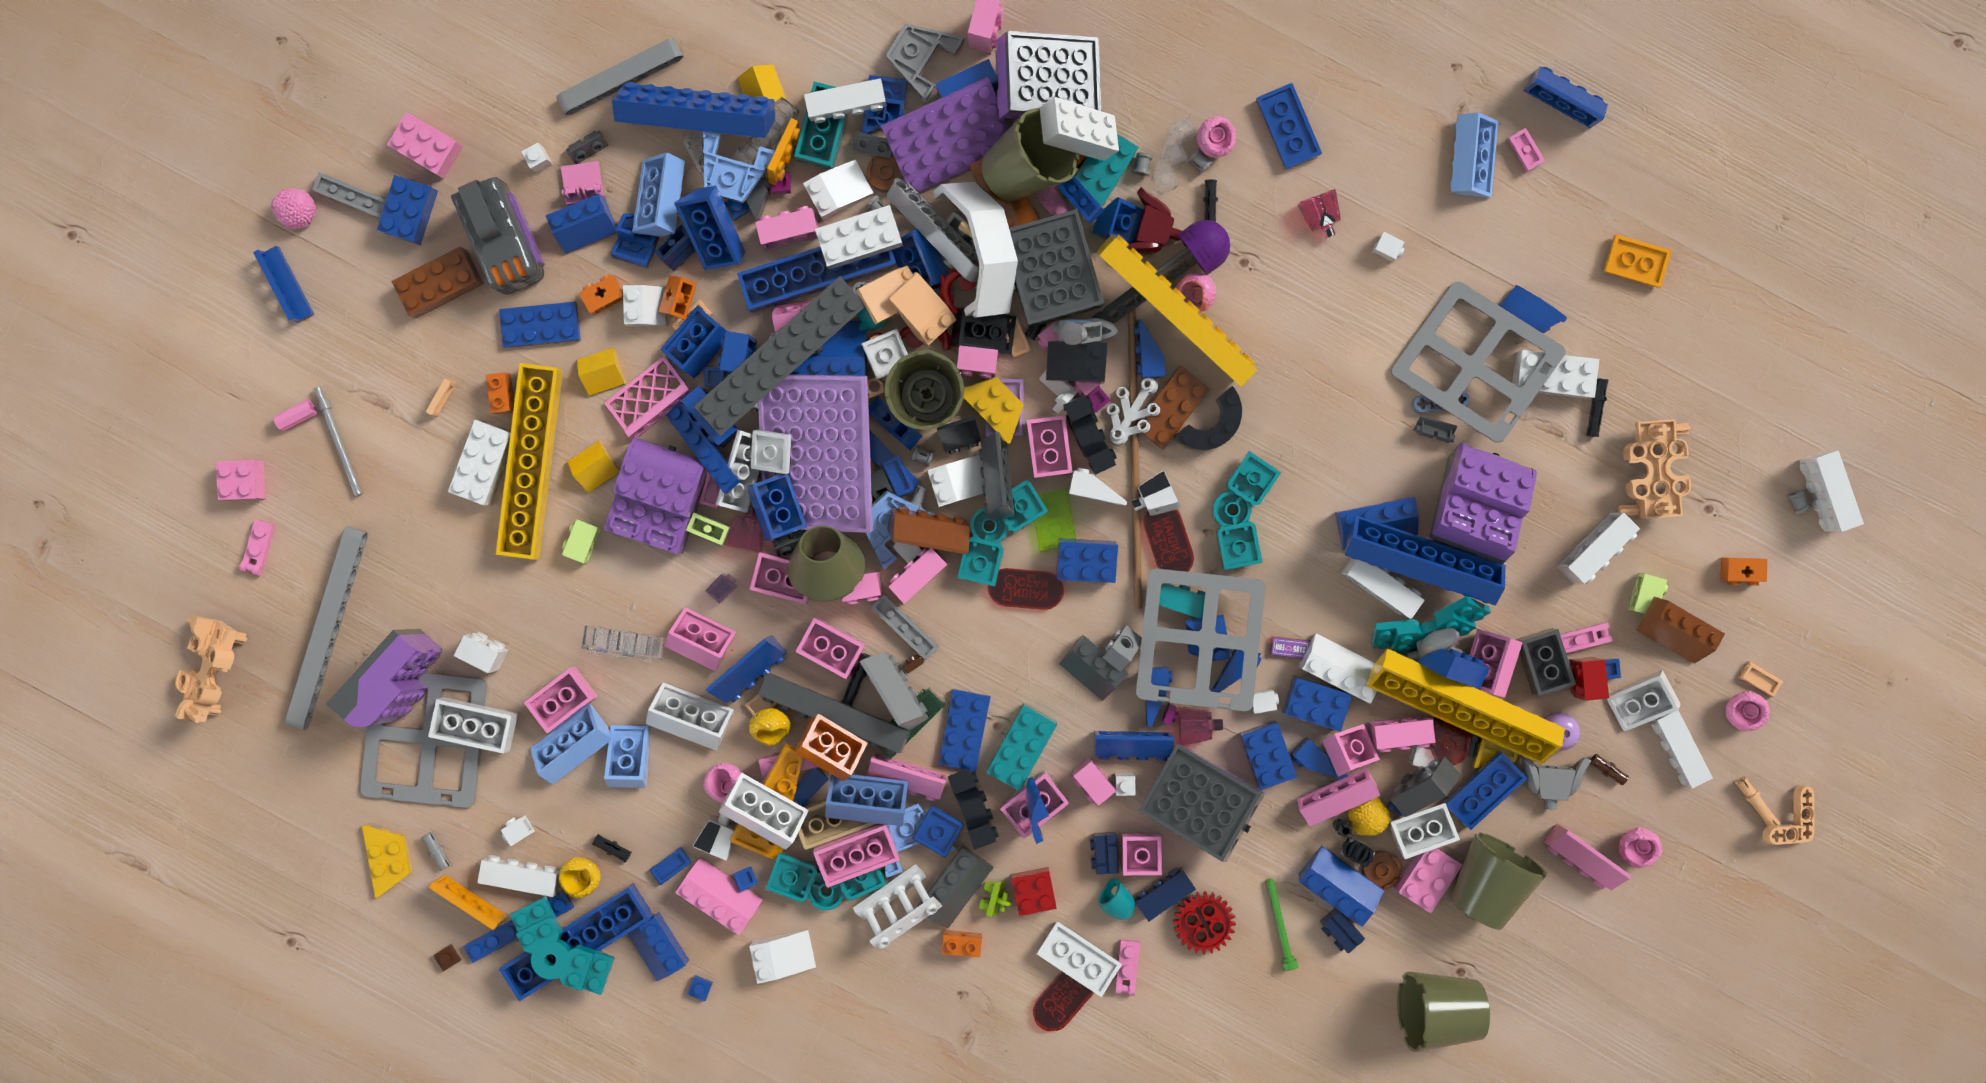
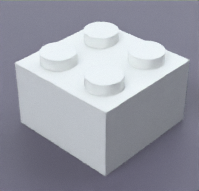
M477 632L463 636L454 656L486 673H491L500 669L509 650L505 648V644L497 640L493 642L487 639L488 636L486 634Z

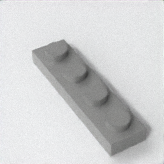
M320 172L312 188L317 193L378 218H381L386 199Z
M885 594L870 607L925 661L939 647Z

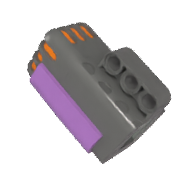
M492 177L481 182L474 180L458 187L459 192L452 194L451 199L489 286L493 290L508 295L541 281L544 277V260L515 194L510 192L507 183L498 177Z

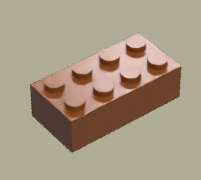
M458 247L391 281L408 316L418 318L484 284L468 251L462 247Z

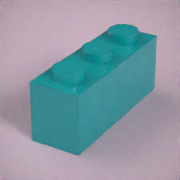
M1163 583L1161 585L1159 605L1196 618H1203L1205 592L1198 590L1195 593L1190 591L1191 587L1186 585H1179L1177 587L1169 583Z

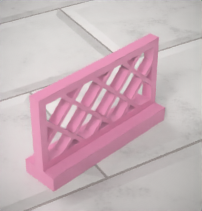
M663 356L604 404L625 430L626 435L634 439L641 436L665 417L678 402L682 403L681 400L692 390L687 386L668 359ZM663 363L668 367L667 375L658 374V367ZM647 376L653 377L652 387L643 386V379ZM657 377L666 378L665 388L656 387ZM670 379H677L681 385L677 388L669 389ZM630 389H638L637 399L628 398ZM642 389L651 390L650 400L641 399ZM655 390L664 391L662 400L654 401ZM617 400H623L622 411L615 410L612 404ZM627 401L636 402L635 412L626 411ZM640 402L649 403L648 411L645 413H639ZM625 414L634 415L633 423L627 427L624 423Z

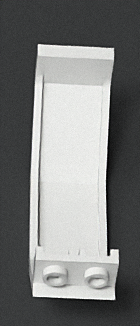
M976 182L941 184L933 191L934 198H949L967 217L979 260L976 298L974 302L964 308L965 315H973L974 318L1010 313L1018 260L1004 209Z

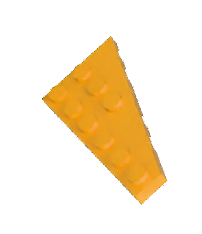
M785 744L762 784L793 801L803 757L794 753L795 747ZM739 823L730 836V842L775 861L778 853L783 851L782 847Z

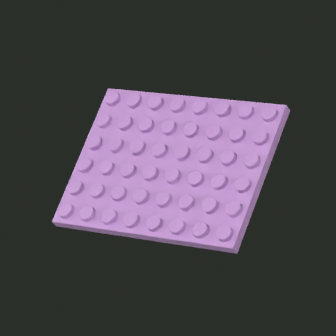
M788 375L758 402L759 430L791 435L788 475L807 525L806 528L800 530H809L815 526L826 525L840 532H873L867 376ZM761 470L762 481L782 474Z

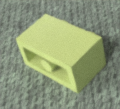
M693 513L686 531L719 545H725L732 527L699 513Z
M582 519L573 521L569 528V532H571L569 539H566L562 546V550H564L562 555L583 564L588 563L602 528Z
M1638 573L1628 610L1645 615L1654 597L1662 599L1666 594L1668 588L1667 580Z

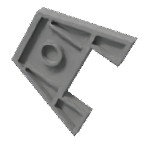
M904 24L886 53L885 58L926 103L935 88V84L921 77L920 74L938 46L955 56L964 41V37Z

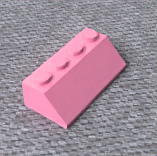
M876 753L871 758L867 773L869 777L908 781V794L917 796L919 793L925 795V798L931 801L940 800L947 779L945 774Z
M886 824L872 825L815 846L813 850L827 888L900 860L889 825Z
M1558 824L1554 826L1543 842L1548 846L1547 850L1555 856L1558 853L1563 856L1562 861L1570 867H1573V865L1579 868L1578 872L1587 879L1589 876L1595 879L1593 883L1602 890L1606 887L1612 891L1631 877L1622 868Z
M702 857L697 860L675 892L737 935L741 934L763 901V898L749 889L740 892L733 878Z

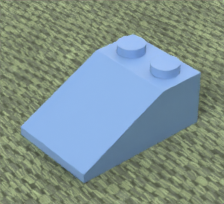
M611 725L610 734L612 740L608 743L604 775L607 786L614 788H647L649 726Z

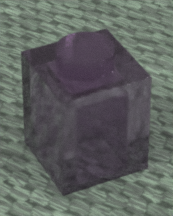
M723 573L705 591L720 604L738 586L735 584L736 580L729 573L727 575Z

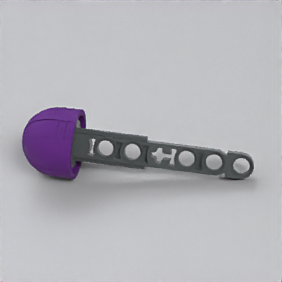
M1201 220L1191 224L1178 234L1186 248L1156 269V275L1159 277L1162 274L1171 283L1195 264H1198L1206 275L1210 274L1222 265L1229 255L1230 239L1228 233L1220 224L1210 220ZM1179 264L1177 269L1172 270L1175 265ZM1132 287L1107 305L1102 312L1099 311L1091 318H1099L1116 323L1147 299ZM1132 299L1129 304L1124 305L1127 300ZM1117 310L1114 315L1109 316L1112 311Z

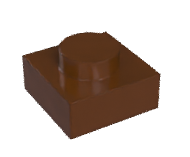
M914 655L906 660L907 664L904 668L907 673H910L925 661L921 656L916 657Z
M452 944L433 955L442 971L461 961Z

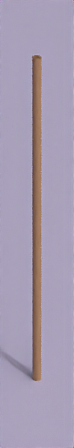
M1135 309L1128 313L1130 406L1133 405L1137 398ZM1133 421L1130 427H1133L1136 421ZM1138 433L1131 435L1132 500L1140 497L1138 489ZM1132 504L1134 608L1142 609L1140 510L1135 511Z

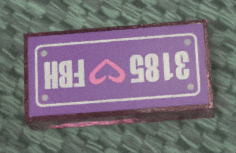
M1272 636L1270 655L1303 659L1311 641Z

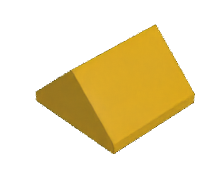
M773 64L752 66L737 77L743 94L749 97L765 96L768 99H774V106L787 101Z
M614 348L577 359L578 376L589 396L626 384Z
M600 440L567 461L573 477L588 493H591L620 472Z

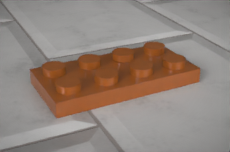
M1179 365L1151 401V403H1156L1160 407V413L1157 416L1151 415L1139 419L1133 426H1137L1140 420L1149 422L1150 430L1146 433H1141L1164 450L1210 388L1183 366ZM1153 407L1151 409V412H1154L1156 410V407ZM1146 423L1141 426V429L1146 427Z

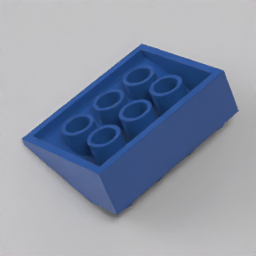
M850 320L823 344V351L820 354H812L789 375L867 376V356L861 344L867 341V330H859L861 320Z
M773 635L766 637L705 690L725 703L730 701L734 703L742 696L741 691L745 688L747 690L751 689L756 684L755 679L759 676L763 678L771 671L770 666L774 663L776 665L780 664L785 659L784 654L787 651Z

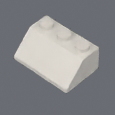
M1446 803L1389 822L1388 824L1393 839L1404 859L1460 840Z

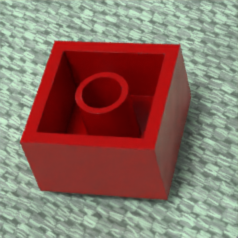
M1596 657L1570 659V667L1576 685L1570 686L1571 694L1575 698L1585 701L1608 699L1609 691L1605 659Z
M1049 867L1011 874L1019 916L1057 909Z

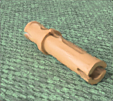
M1747 777L1739 778V781H1736L1735 784L1745 795L1744 799L1751 803L1767 826L1780 825V822L1759 796L1760 792L1753 788Z

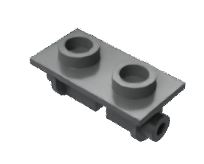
M594 130L585 136V143L580 139L568 145L569 148L566 149L567 154L575 164L584 161L589 156L608 146L600 130L597 132Z
M856 131L853 145L854 151L888 159L891 158L892 151L886 138Z
M1420 416L1413 431L1418 433L1419 436L1423 435L1430 438L1434 436L1436 439L1446 443H1453L1457 426Z
M807 530L792 532V539L789 538L788 534L775 538L772 544L778 556L789 555Z

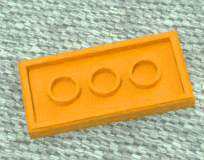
M446 874L433 881L429 886L430 889L492 930L501 925L508 917L505 913Z

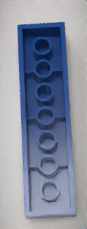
M628 82L621 87L612 99L614 122L765 138L775 122L774 99H768L765 96L749 97L746 94L731 95L727 92L712 93L709 90L693 91L690 88L675 89L671 86L656 87L653 84L637 85L634 82Z
M820 246L738 272L737 276L748 310L753 313L825 290L839 276L847 283L897 267L893 251L889 250L829 270Z
M1357 515L1348 531L1345 556L1352 559L1360 560L1372 566H1378L1390 572H1396L1408 578H1414L1429 585H1435L1447 591H1453L1495 606L1505 589L1506 565Z
M632 883L562 927L563 932L560 939L566 942L570 949L579 944L596 951H601L650 920L654 914L635 884ZM525 951L499 968L518 1001L523 1000L555 980L544 979L537 975L531 965L532 954ZM549 954V960L556 962V957Z

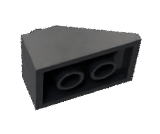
M964 307L957 308L958 312L954 314L956 321L952 327L950 346L977 347L998 350V353L1003 354L1012 353L1017 316L999 314L974 318L973 315H965ZM1007 333H1008V336H1009V342H1008V343H1007V338H1006Z
M1048 341L1046 380L1104 384L1107 343L1090 342L1069 345L1065 342Z
M974 416L937 428L944 451H949V454L960 452V448L967 446L968 449L979 446L978 442L982 441Z

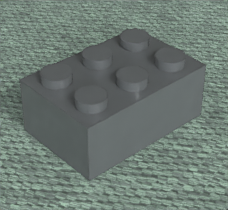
M1550 628L1515 639L1523 642L1519 654L1533 695L1542 696L1576 685L1559 629Z
M1446 757L1439 760L1434 759L1428 766H1421L1413 774L1408 773L1403 776L1401 784L1393 790L1394 795L1390 800L1407 817L1446 797L1460 776V773Z

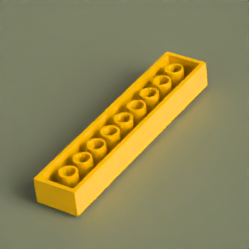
M1111 234L1097 250L1099 256L1242 387L1257 371L1254 367L1256 362L1245 352L1241 354L1242 349L1233 340L1227 341L1228 336L1218 326L1214 329L1212 327L1214 323L1204 313L1200 316L1198 314L1200 310L1190 300L1186 303L1184 301L1186 297L1176 287L1172 290L1170 288L1172 284L1162 274L1158 277L1156 275L1157 270L1148 261L1143 263L1141 261L1143 257L1134 248L1129 250L1127 248L1129 244L1119 234L1117 237Z
M519 363L496 555L533 560L540 559L563 369Z
M1387 649L1370 669L1367 687L1543 765L1562 747L1565 728L1484 691L1448 679L1395 651Z

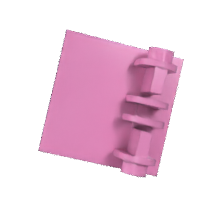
M599 161L561 166L564 187L562 196L565 197L566 205L575 204L597 194L604 196Z

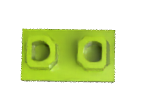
M987 881L985 883L984 892L990 893L991 898L990 900L983 898L980 901L979 909L987 912L986 916H997L999 911L1004 912L1006 906L1012 905V901L1008 899L1009 893L1004 891L1006 882Z

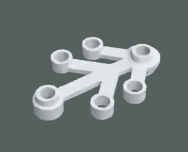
M1145 378L1142 381V389L1132 406H1130L1128 398L1129 391L1125 387L1118 388L1116 394L1121 399L1125 417L1122 423H1120L1118 415L1120 412L1119 407L1114 403L1107 406V412L1111 415L1113 423L1110 439L1114 444H1124L1129 436L1140 432L1146 433L1150 430V424L1146 420H1140L1137 426L1130 428L1129 426L1133 421L1151 415L1157 416L1160 413V407L1156 403H1151L1146 409L1139 411L1147 395L1154 394L1158 389V384L1154 379ZM1147 383H1151L1149 387H1145ZM1125 391V394L1120 396L1121 392ZM1115 407V411L1111 413V409ZM1153 407H1156V410L1154 412H1151V409ZM1146 423V427L1141 429V426ZM1119 432H1121L1120 437H1116V435Z

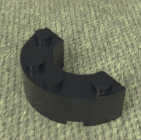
M1231 386L1216 399L1220 416L1213 428L1202 431L1188 424L1173 439L1181 446L1197 451L1211 450L1228 442L1238 430L1242 419V404L1236 389Z
M1082 395L1063 404V409L1067 412L1066 418L1084 457L1088 459L1091 470L1096 475L1115 466L1114 460L1117 457L1112 448L1109 449L1104 441L1106 437L1103 430H1098L1096 425L1098 419L1094 411L1092 412L1091 407H1093V403L1090 397Z
M970 768L948 776L953 793L963 813L967 832L974 850L996 842L999 834L996 826H992L991 820L994 817L991 809L986 808L984 802L987 801L984 790H979L977 785L979 780L976 772H971Z

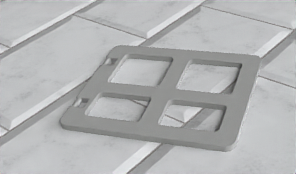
M1455 282L1394 364L1392 375L1495 443H1500L1506 438L1565 356L1566 351L1562 345L1462 282ZM1458 300L1465 301L1495 321L1493 328L1471 356L1435 333ZM1507 331L1514 332L1545 352L1544 358L1522 387H1517L1484 364ZM1426 346L1462 369L1445 392L1410 370V366ZM1544 363L1551 366L1545 375L1539 372ZM1474 378H1478L1511 400L1510 405L1495 424H1492L1458 401ZM1509 412L1515 415L1510 424L1504 421Z
M1152 569L1148 575L1136 688L1137 696L1143 700L1249 711L1253 706L1265 594L1264 582L1251 578ZM1163 583L1205 588L1202 629L1200 631L1162 628L1157 625L1161 585ZM1220 590L1250 593L1247 633L1245 636L1216 633ZM1157 641L1199 646L1196 686L1194 689L1159 686L1151 683L1154 650ZM1214 648L1236 649L1244 652L1241 690L1239 694L1210 691L1209 685ZM1159 690L1170 691V698L1158 696ZM1219 697L1231 698L1230 705L1218 703Z
M425 673L420 678L416 677L428 689L423 729L385 726L383 724L367 726L360 792L365 797L468 808L475 802L480 748L430 738L428 735L436 699L442 698L444 689L471 692V703L485 706L487 683L480 678ZM382 739L420 743L422 745L417 786L383 783L376 780L380 741ZM438 745L465 749L462 788L460 791L433 787L436 749ZM384 787L394 788L393 794H384ZM442 794L452 795V801L442 800Z

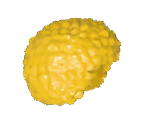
M762 709L751 717L749 733L752 738H755L761 744L775 746L788 735L790 720L778 709Z
M1377 797L1348 811L1349 824L1359 835L1375 836L1381 834L1387 829L1390 822L1388 808Z
M580 857L569 860L561 867L558 873L561 887L568 896L574 899L583 898L593 893L601 880V874L596 864Z

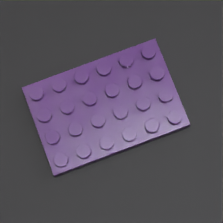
M988 77L881 125L905 182H908L917 192L970 169V165L983 159L985 153L1009 129L1005 118H999L997 98Z

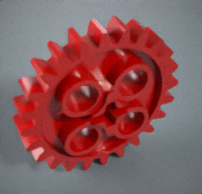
M1197 891L1195 898L1189 894V901L1182 899L1184 906L1177 905L1180 912H1174L1178 919L1173 920V923L1178 925L1174 927V931L1179 932L1176 935L1177 938H1183L1181 944L1185 945L1188 943L1187 949L1190 950L1194 947L1195 953L1201 949L1203 955H1205L1206 949H1209L1211 954H1213V948L1220 951V944L1226 947L1227 945L1224 940H1232L1228 934L1235 933L1231 926L1236 925L1234 921H1231V919L1235 918V915L1230 913L1233 910L1231 906L1226 907L1228 904L1227 900L1221 902V895L1215 899L1214 892L1208 896L1206 891L1203 892V896H1200ZM1206 906H1212L1213 910L1211 913L1206 914L1203 912ZM1196 908L1200 909L1204 919L1207 921V924L1211 932L1213 933V937L1209 936L1206 928L1202 924V921L1195 910ZM1195 915L1196 920L1190 923L1187 922V917ZM1217 922L1222 923L1220 930H1214L1213 925ZM1198 932H1205V937L1197 939L1196 934Z

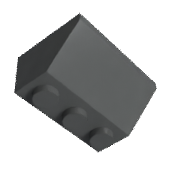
M1083 635L1059 664L1103 701L1118 687L1128 675V672L1124 669L1120 672L1102 657L1105 653Z

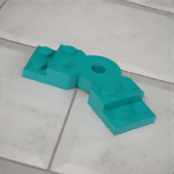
M1248 451L1226 482L1227 491L1219 494L1212 505L1213 518L1220 525L1216 531L1224 570L1263 563L1256 525L1248 520L1252 512L1251 506L1260 505L1281 472L1250 451ZM1230 504L1235 505L1237 508L1234 515H1230L1227 512Z
M1029 479L1012 489L1015 517L992 520L988 514H985L984 507L974 513L970 521V530L973 537L969 538L968 555H962L957 578L996 586L1005 550L1001 542L1007 537L1009 531L1017 533L1049 512ZM993 521L995 523L994 530L986 531V522Z
M1465 596L1435 612L1434 620L1419 624V621L1415 619L1375 623L1371 639L1372 649H1386L1391 646L1392 651L1401 654L1408 653L1417 648L1416 642L1423 640L1428 634L1440 629L1453 628L1459 632V636L1468 635L1470 631L1477 628L1475 621L1482 620L1484 616L1491 613L1490 607Z
M779 852L765 889L799 902L810 899L814 907L820 910H832L841 904L844 897L852 901L885 886L887 882L881 869L878 868L830 887L832 892L826 894L822 891V887L826 886L816 863Z
M546 896L509 914L518 931L516 935L523 950L532 954L531 965L537 975L544 979L559 978L562 985L579 991L584 989L599 995L603 994L615 957L579 944L570 949L568 944L560 939L563 930ZM549 954L556 957V962L549 960Z

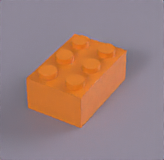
M817 714L810 720L794 753L840 780L845 781L852 776L867 742Z

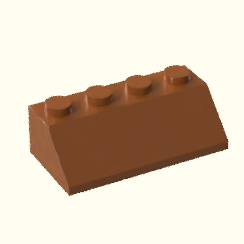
M982 159L970 165L977 184L1004 209L1009 228L1039 220L1028 197L1016 202H1008L999 198L991 191L983 177Z
M903 506L898 508L892 507L887 530L893 542L968 555L970 526L964 518L959 516L950 518L942 513H935L933 515L928 514L924 510H917L916 512Z
M1658 597L1652 599L1636 630L1694 664L1715 652L1725 635L1722 631L1672 602Z

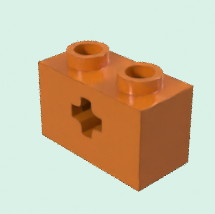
M605 275L599 279L600 282L595 285L593 283L588 284L582 288L583 291L579 292L590 314L596 315L623 300V288L614 275ZM601 290L605 291L604 297L599 296L601 295Z
M669 275L658 312L673 318L686 320L697 283L683 277Z
M503 372L486 375L490 412L492 414L513 413L515 401L511 374Z
M1721 557L1720 580L1728 581L1727 585H1740V581H1747V585L1759 586V582H1767V559Z
M944 930L942 954L980 958L982 933Z

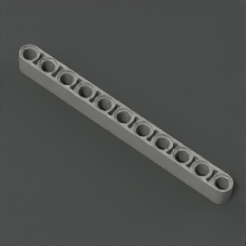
M347 526L342 534L285 719V724L288 726L307 730L310 725L367 541L368 533Z

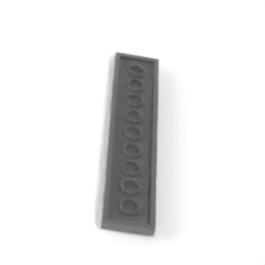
M839 276L693 407L720 436L723 435L865 307L864 303L842 277Z

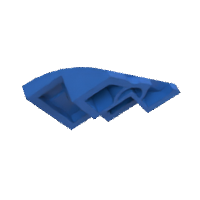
M869 75L868 81L881 78L887 106H884L879 111L865 110L862 133L881 128V125L903 116L907 82L904 79Z
M623 214L615 229L618 239L610 253L611 257L648 268L660 236L633 233L635 214Z
M1518 285L1513 288L1500 305V307L1541 333H1545L1555 324L1567 320V317L1560 311Z
M1030 777L1026 786V804L1033 837L1036 844L1043 841V834L1037 822L1049 817V813L1033 777Z

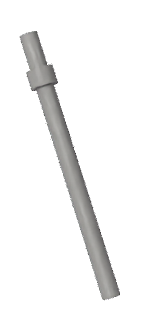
M321 386L316 387L314 392L319 402L317 403L318 408L324 415L354 496L362 495L331 414L329 400H326Z

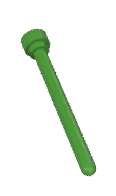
M1270 878L1267 880V887L1284 954L1282 966L1284 971L1297 969L1298 963L1297 959H1294V956L1291 954L1275 883Z

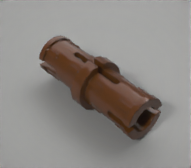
M1594 754L1590 759V764L1601 770L1606 777H1611L1620 785H1624L1628 781L1629 775L1616 768V764L1613 762L1609 763L1599 754Z

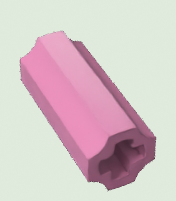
M306 399L275 415L273 420L279 430L285 431L316 415L317 410L312 401Z

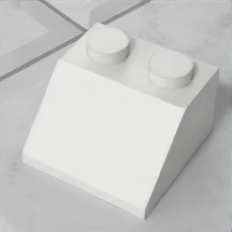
M623 285L624 324L628 327L667 326V315L658 312L666 287Z

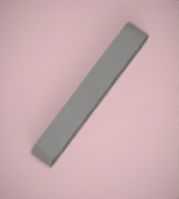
M674 38L667 39L559 93L556 98L565 115L574 114L618 92L625 83H636L680 61L683 58V54Z
M895 178L886 195L888 200L966 280L976 282L979 276V260L974 249L908 182H905L902 178Z

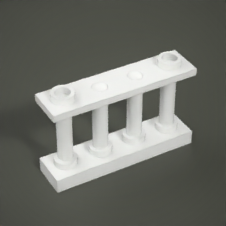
M916 864L853 907L855 913L860 918L868 920L876 935L870 940V943L878 950L887 947L890 942L929 915L936 913L942 907V904L935 897L929 898L921 883L926 878V875ZM913 886H915L923 901V904L916 909H913L905 894ZM899 897L907 912V915L900 920L897 919L890 906V902ZM881 908L884 909L891 923V926L883 932L874 916V913Z

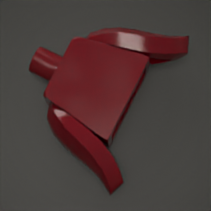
M1140 187L1137 195L1145 207L1134 243H1130L1127 248L1129 250L1134 248L1139 254H1153L1160 251L1162 247H1165L1169 239L1180 241L1178 234L1182 230L1172 228L1174 218L1171 217L1170 209L1162 201Z

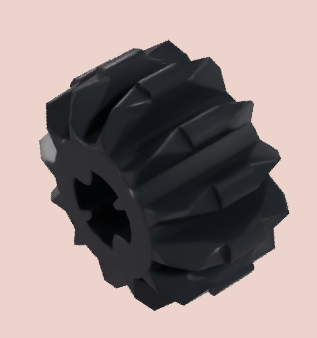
M1347 838L1340 850L1343 856L1363 867H1368L1375 855L1374 850L1353 838Z

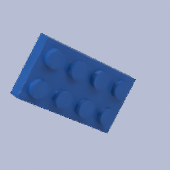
M1293 83L1256 98L1285 170L1322 154Z
M577 302L499 309L504 348L581 340Z
M953 689L939 765L965 770L970 768L971 771L976 772L991 696Z
M1499 751L1443 803H1446V806L1472 830L1528 778Z

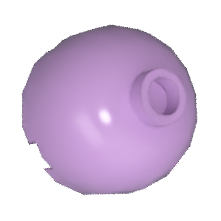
M1553 712L1544 718L1565 728L1563 744L1558 751L1568 750L1575 746L1580 737V727L1573 717L1562 712Z

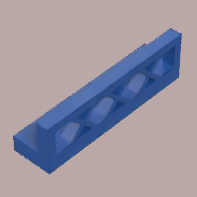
M274 246L265 252L261 250L254 251L253 253L288 320L299 323L314 315L280 247Z

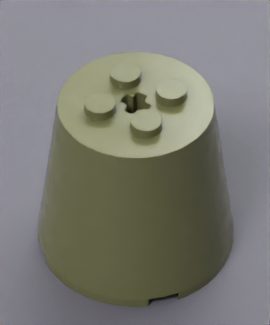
M1034 108L1022 114L985 153L982 159V173L988 187L996 196L1008 202H1016L1063 184L1073 178L1078 170L1076 165L1077 160H1079V154L1043 144L1040 108Z
M921 350L903 356L893 365L885 382V398L890 411L901 423L918 430H931L945 425L958 413L964 398V383L960 371L950 359L934 351ZM927 390H930L932 397L924 399L923 391L927 392Z
M1479 832V834L1476 833L1473 837L1450 900L1468 918L1490 928L1501 930L1547 875L1546 871L1529 856L1525 855V857H1522L1514 852L1516 848L1494 836Z
M1406 972L1403 974L1404 982L1399 983L1397 1011L1400 1029H1404L1406 1034L1404 1041L1411 1051L1422 1052L1483 1040L1487 1036L1490 1025V1007L1486 991L1478 980L1420 972Z

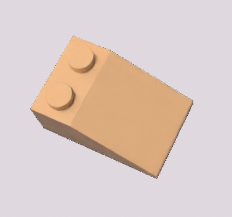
M908 266L894 270L856 290L875 324L900 315L888 297L913 275Z
M917 272L888 297L916 338L927 345H930L956 321L947 305Z

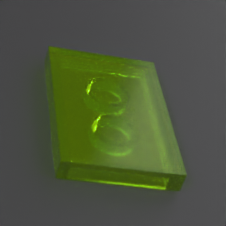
M1067 489L1038 494L1049 511L1034 521L1040 552L1058 549L1059 538L1077 539Z

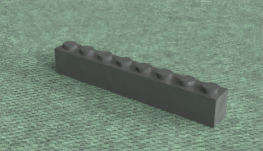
M771 673L766 674L758 695L763 697V701L771 704L777 702L780 704V708L787 711L794 709L798 711L797 715L808 719V716L815 717L817 714H820L860 739L868 740L867 744L876 748L879 745L886 748V752L893 755L903 752L911 732Z

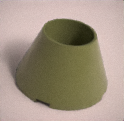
M826 525L815 526L807 530L793 550L788 562V576L794 589L798 593L807 596L808 599L819 602L835 601L849 595L854 591L859 581H862L865 573L864 554L857 543L833 527ZM831 551L836 553L828 560H812L815 555L821 552Z

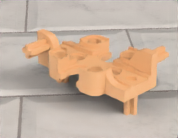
M1675 419L1636 422L1635 441L1625 446L1623 456L1624 460H1628V463H1643L1647 467V474L1643 479L1630 480V483H1626L1627 495L1629 498L1637 501L1635 504L1618 505L1617 512H1624L1627 516H1635L1636 519L1683 516L1681 497L1689 494L1691 478L1688 475H1674L1670 467L1674 460L1688 458V445L1683 439H1678L1677 435L1689 434L1690 426L1688 423H1676ZM1656 444L1662 448L1660 455L1653 453V447ZM1673 444H1676L1678 447L1676 453L1672 451ZM1635 447L1639 449L1637 457L1633 453ZM1677 482L1681 486L1679 492H1677L1675 489V485ZM1659 483L1665 486V491L1662 494L1656 492V485ZM1637 486H1641L1642 493L1640 495H1638L1636 492Z
M192 615L191 619L187 618L186 621L189 623L194 634L189 641L187 649L196 652L202 657V666L200 671L193 669L190 672L178 671L175 686L177 690L183 693L184 700L179 704L175 717L199 723L206 722L208 714L218 716V713H221V705L217 703L222 691L215 684V676L218 670L227 672L228 669H231L234 660L233 644H244L247 641V634L237 632L223 621Z

